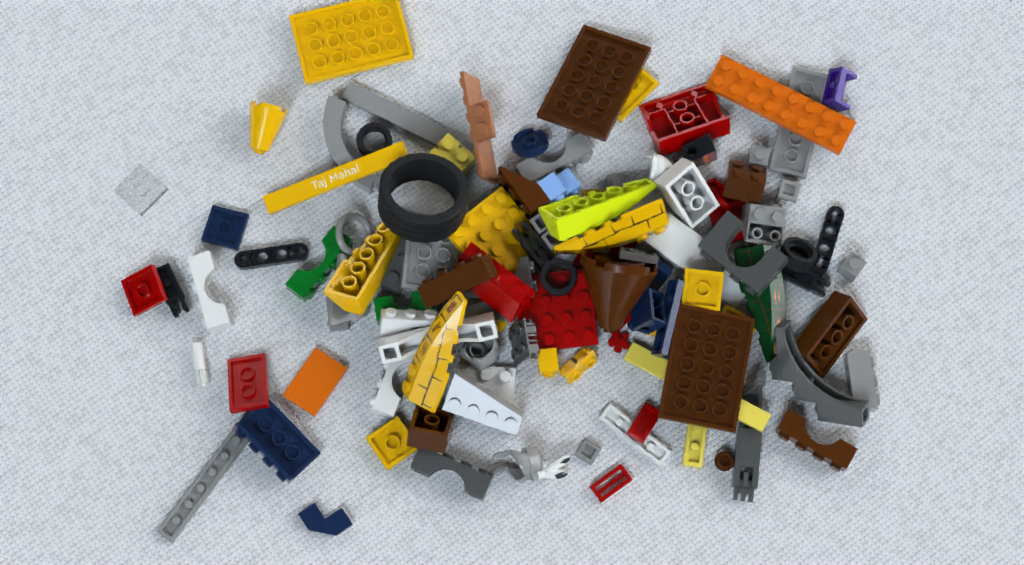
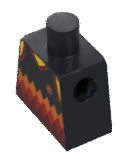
M709 134L681 146L682 154L672 157L674 163L683 157L694 162L696 167L717 160L716 149Z

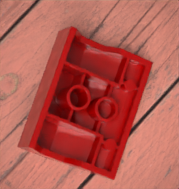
M707 83L639 105L644 122L659 155L666 156L681 151V146L706 134L710 135L711 140L730 134L729 116H724L715 93L705 88Z

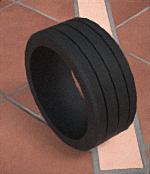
M429 153L408 154L391 162L380 178L377 206L379 216L384 225L402 239L419 243L437 242L455 233L462 225L468 203L469 186L463 172L446 158ZM410 181H429L447 190L455 203L446 211L436 215H417L401 208L395 202L391 193L400 185Z

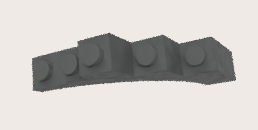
M783 319L774 329L777 345L775 348L776 356L769 364L772 379L793 382L792 391L794 392L795 400L816 403L815 412L817 413L818 421L863 427L870 419L869 401L844 394L821 379L800 353L793 336L791 320Z

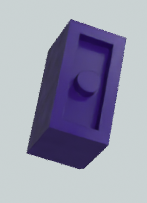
M843 66L829 69L822 104L836 112L850 110V105L843 102L842 99L846 82L857 79V75Z

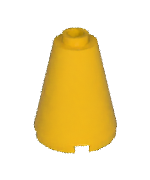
M251 101L250 148L253 149L254 153L264 155L265 152H269L287 115V109L281 111L282 107L262 102L260 105H255L256 101Z

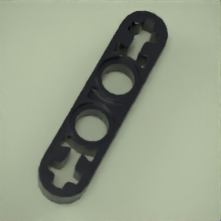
M832 206L827 211L815 249L819 258L816 259L810 270L818 273L819 276L824 275L829 267L842 225L844 211L839 206ZM834 211H836V212H837V216H840V217H837L836 220H835V222H834V224H833V223H831L832 218H833V215H832V214H833ZM832 228L835 235L833 237L826 236L825 229ZM821 245L828 246L829 253L822 254L819 247ZM820 258L824 259L821 267L824 269L817 271V267L814 265L818 264Z
M303 243L238 252L234 257V262L241 270L305 261L309 256V250ZM299 248H302V250L305 251L302 253V256H299L297 253H295L298 252ZM289 249H291L292 253H295L292 254L293 258H290ZM278 251H285L287 253L286 258L282 260L276 258ZM261 253H265L268 256L267 260L263 263L257 261V257ZM251 255H253V259H254L255 264H252V261H251V260H248V259H252V258H251ZM242 257H245L248 260L245 261V265H242L241 262H238L242 259Z

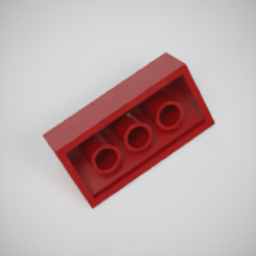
M471 242L459 257L457 264L463 261L465 263L471 262V257L479 253L482 256L488 254ZM491 257L499 276L470 289V291L512 323L535 294V291Z

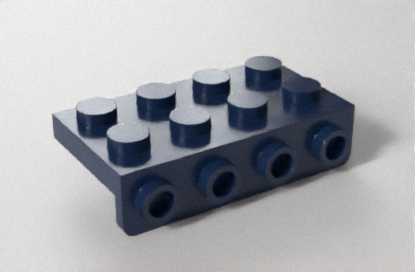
M269 399L270 407L249 412L240 422L235 424V433L242 440L246 438L250 442L248 445L250 449L256 454L259 452L264 457L262 461L269 468L273 467L277 471L275 474L282 482L286 480L290 483L321 452Z

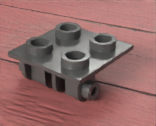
M523 318L509 328L508 338L511 341V357L514 360L515 366L529 357L531 359L539 358V346L535 344L538 343V340H529L537 337V334H535V323H533L532 319L526 320Z

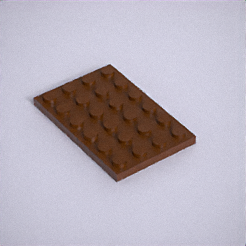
M583 25L537 112V118L606 142L652 52L651 47Z
M684 304L679 305L670 344L658 419L736 433L755 318Z

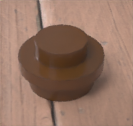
M720 452L716 455L714 463L720 471H729L734 465V458L728 452Z

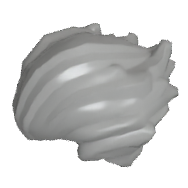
M497 339L482 342H465L460 350L461 356L470 365L480 369L486 368L499 360L498 354L501 352Z

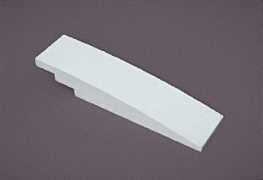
M644 197L641 201H639L637 204L632 206L624 213H627L636 208L649 204L653 201L647 197ZM667 211L669 225L666 231L659 235L651 234L647 240L641 242V246L655 252L660 259L683 275H685V268L722 272L714 266L715 262L712 259L706 260L699 254L698 244L704 238ZM621 216L615 217L612 221L616 222ZM728 257V259L736 265V262H734L731 258ZM724 270L721 301L736 309L745 297V293H741L739 283L737 284L730 279V274Z

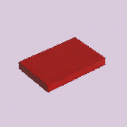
M262 353L227 359L230 413L269 408L266 354Z

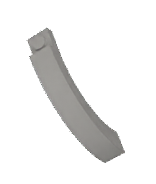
M329 95L324 109L323 130L330 156L336 167L354 160L348 153L342 139V125L348 107L346 101ZM372 174L352 183L371 194L374 187L379 191L381 176Z

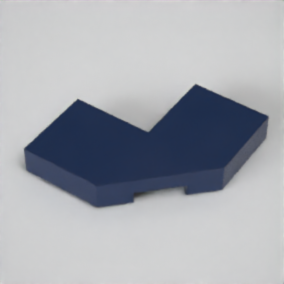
M315 503L298 513L307 529L312 532L338 536L353 525L342 508L326 519Z

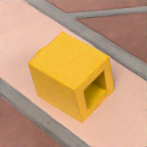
M556 348L539 349L540 354H538L539 358H537L539 376H544V378L555 377V374H559Z

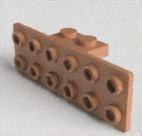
M461 71L459 82L464 92L463 102L467 108L466 119L471 129L469 134L474 145L473 155L477 160L476 171L481 179L497 185L498 176L491 139L496 138L490 102L488 100L483 101L479 79L465 71Z

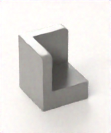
M782 179L778 186L775 203H779L780 200L796 203L801 183Z

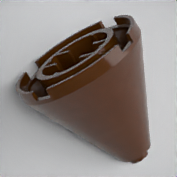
M590 252V257H586V253L581 254L580 263L599 326L603 328L604 332L615 333V330L621 328L657 275L658 264L620 259L617 254Z

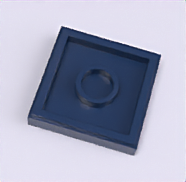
M212 205L201 241L239 251L250 217L249 214Z

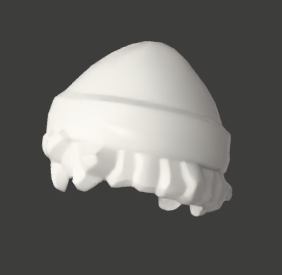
M652 153L646 157L649 160L646 173L648 179L653 182L672 166L671 162L662 155Z

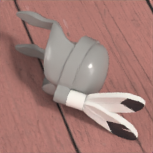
M524 447L521 452L509 449L497 452L492 456L493 458H502L511 455L518 463L520 469H513L508 465L496 466L490 471V474L506 470L514 480L519 482L530 479L535 481L544 477L561 479L568 475L565 470L559 468L570 460V456L561 457L544 470H542L543 460L541 454L534 447Z

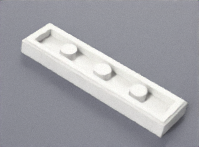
M611 403L598 418V420L659 468L672 452L650 434L643 444L627 435L626 433L634 421Z

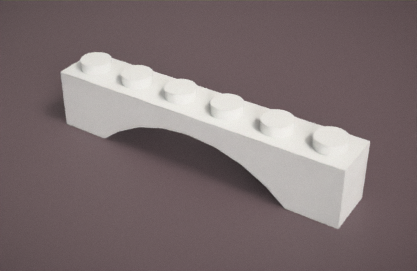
M493 312L463 318L462 326L457 327L458 342H482L498 338V329ZM429 327L379 338L378 348L383 364L400 361L415 354Z

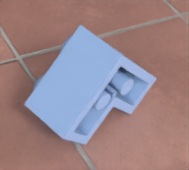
M566 168L558 175L552 172L537 182L550 199V203L580 194L581 184L569 168Z

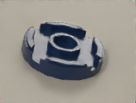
M533 129L522 130L515 134L513 141H511L513 152L523 158L539 156L549 146L547 134L539 129L538 131Z

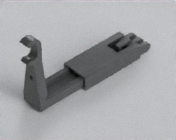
M758 370L757 374H755V380L746 385L742 393L743 400L762 409L766 371ZM740 422V426L736 430L731 487H734L733 500L737 501L738 493H741L740 500L745 502L746 494H749L748 502L753 503L754 490L758 488L762 433ZM741 467H749V472H744L743 480H740Z

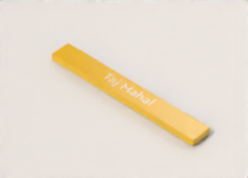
M398 142L263 196L268 213L270 215L385 170L391 162L399 157L408 155L404 142Z

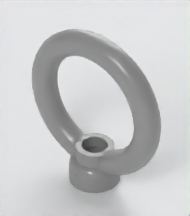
M353 212L343 215L339 219L335 230L338 246L350 257L353 255V249L347 246L343 237V229L348 221H358L363 226L366 237L373 235L369 221L361 214Z

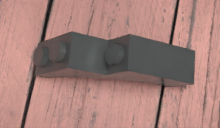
M528 256L520 257L514 275L537 292L538 284L533 279V273L536 272L534 261H531ZM484 301L467 305L465 309L466 318L493 312L496 323L508 321Z

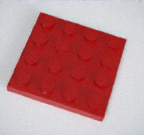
M582 269L576 270V285L565 296L550 295L541 284L540 274L533 275V279L538 284V291L535 292L536 297L528 301L517 317L518 322L523 318L533 320L537 337L529 340H538V343L535 344H538L539 349L556 348V350L599 345L595 309ZM568 271L551 272L547 275L548 283L557 289L565 287L570 280Z

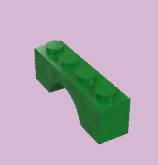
M335 226L322 239L326 250L322 264L310 271L297 269L285 283L286 288L304 302L307 299H312L317 292L316 288L327 281L328 274L332 269L336 270L338 254H345L337 244ZM343 233L345 243L349 248L353 249L352 239Z

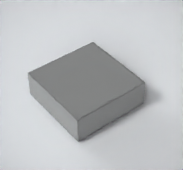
M585 438L574 456L591 466L602 448Z

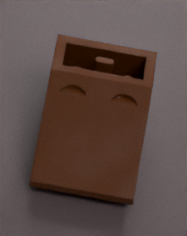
M502 166L498 167L497 182L499 186H502L504 190L506 189L509 196L529 220L539 214V207L550 204V199L540 185Z

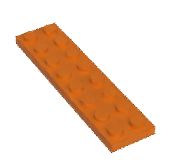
M723 54L705 85L706 89L837 155H840L856 124V121Z

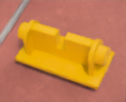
M589 347L582 348L574 356V359L577 361L576 363L569 360L560 368L559 374L566 378L569 385L577 381L587 369L592 368L598 361L594 350L591 351Z

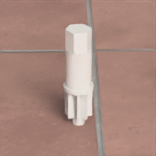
M194 342L190 346L196 385H199L200 388H206L209 380L202 342Z

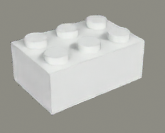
M683 157L654 181L657 183L658 189L677 219L691 229L720 206L694 162Z

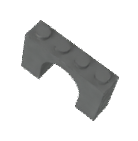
M727 210L698 244L699 254L706 260L712 259L715 262L714 266L720 271H727L730 274V279L735 283L741 282L745 286L744 289L750 295L756 294L759 297L789 262L788 257L772 246L762 259L753 266L739 267L733 264L727 257V250L744 225L740 219Z

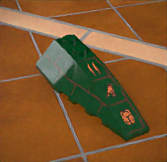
M760 245L734 250L736 265L739 267L755 265L772 245ZM782 271L759 297L756 294L750 295L744 289L745 286L739 282L741 293H745L748 302L746 303L747 310H751L752 316L755 318L754 329L759 332L760 338L758 340L766 363H770L776 356L775 348L777 344L776 337H774V329L783 319L786 320V301Z

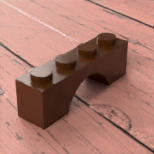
M790 409L785 412L775 430L780 439L786 442L788 440L793 442L797 449L812 453L814 459L820 462L824 460L830 464V468L837 472H840V470L843 472L848 468L858 450L842 439L829 445L815 442L807 433L806 418Z

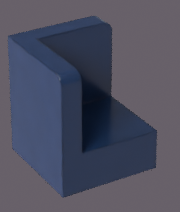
M658 259V272L649 286L658 291L671 276L673 269Z

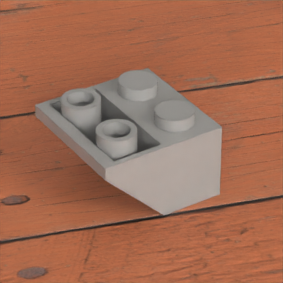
M751 203L743 204L741 221L744 225L742 229L744 242L782 247L786 209Z

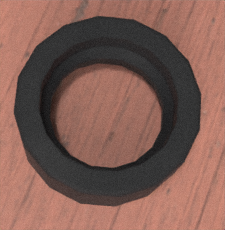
M372 122L360 128L356 143L362 156L376 152L369 151L364 146V137L368 133H382L386 140L383 148L392 145V136L386 126Z
M799 237L787 238L779 250L788 257L789 262L786 267L801 273L807 272L812 268L818 255L811 243ZM791 251L800 253L804 258L794 255Z
M562 258L546 262L540 273V280L544 290L554 296H565L570 293L577 282L576 270L573 264ZM555 266L566 268L570 274L569 283L563 288H554L547 281L548 272Z

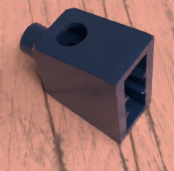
M651 288L644 292L631 311V320L627 322V326L631 331L650 334L667 325L664 293Z

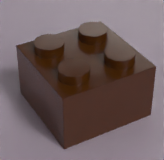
M730 160L724 179L722 196L760 205L766 183L767 169L757 164L749 165L740 160Z
M416 404L408 429L407 446L445 454L453 429L455 414L438 407L436 412L432 413Z

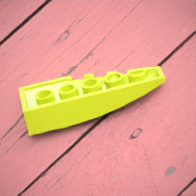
M648 178L623 183V187H606L604 192L596 193L595 190L590 191L588 196L580 198L578 194L539 207L538 211L550 235L559 241H566L572 236L582 235L586 231L594 229L624 213L657 187V183Z

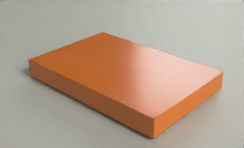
M315 347L282 396L316 417L348 368Z

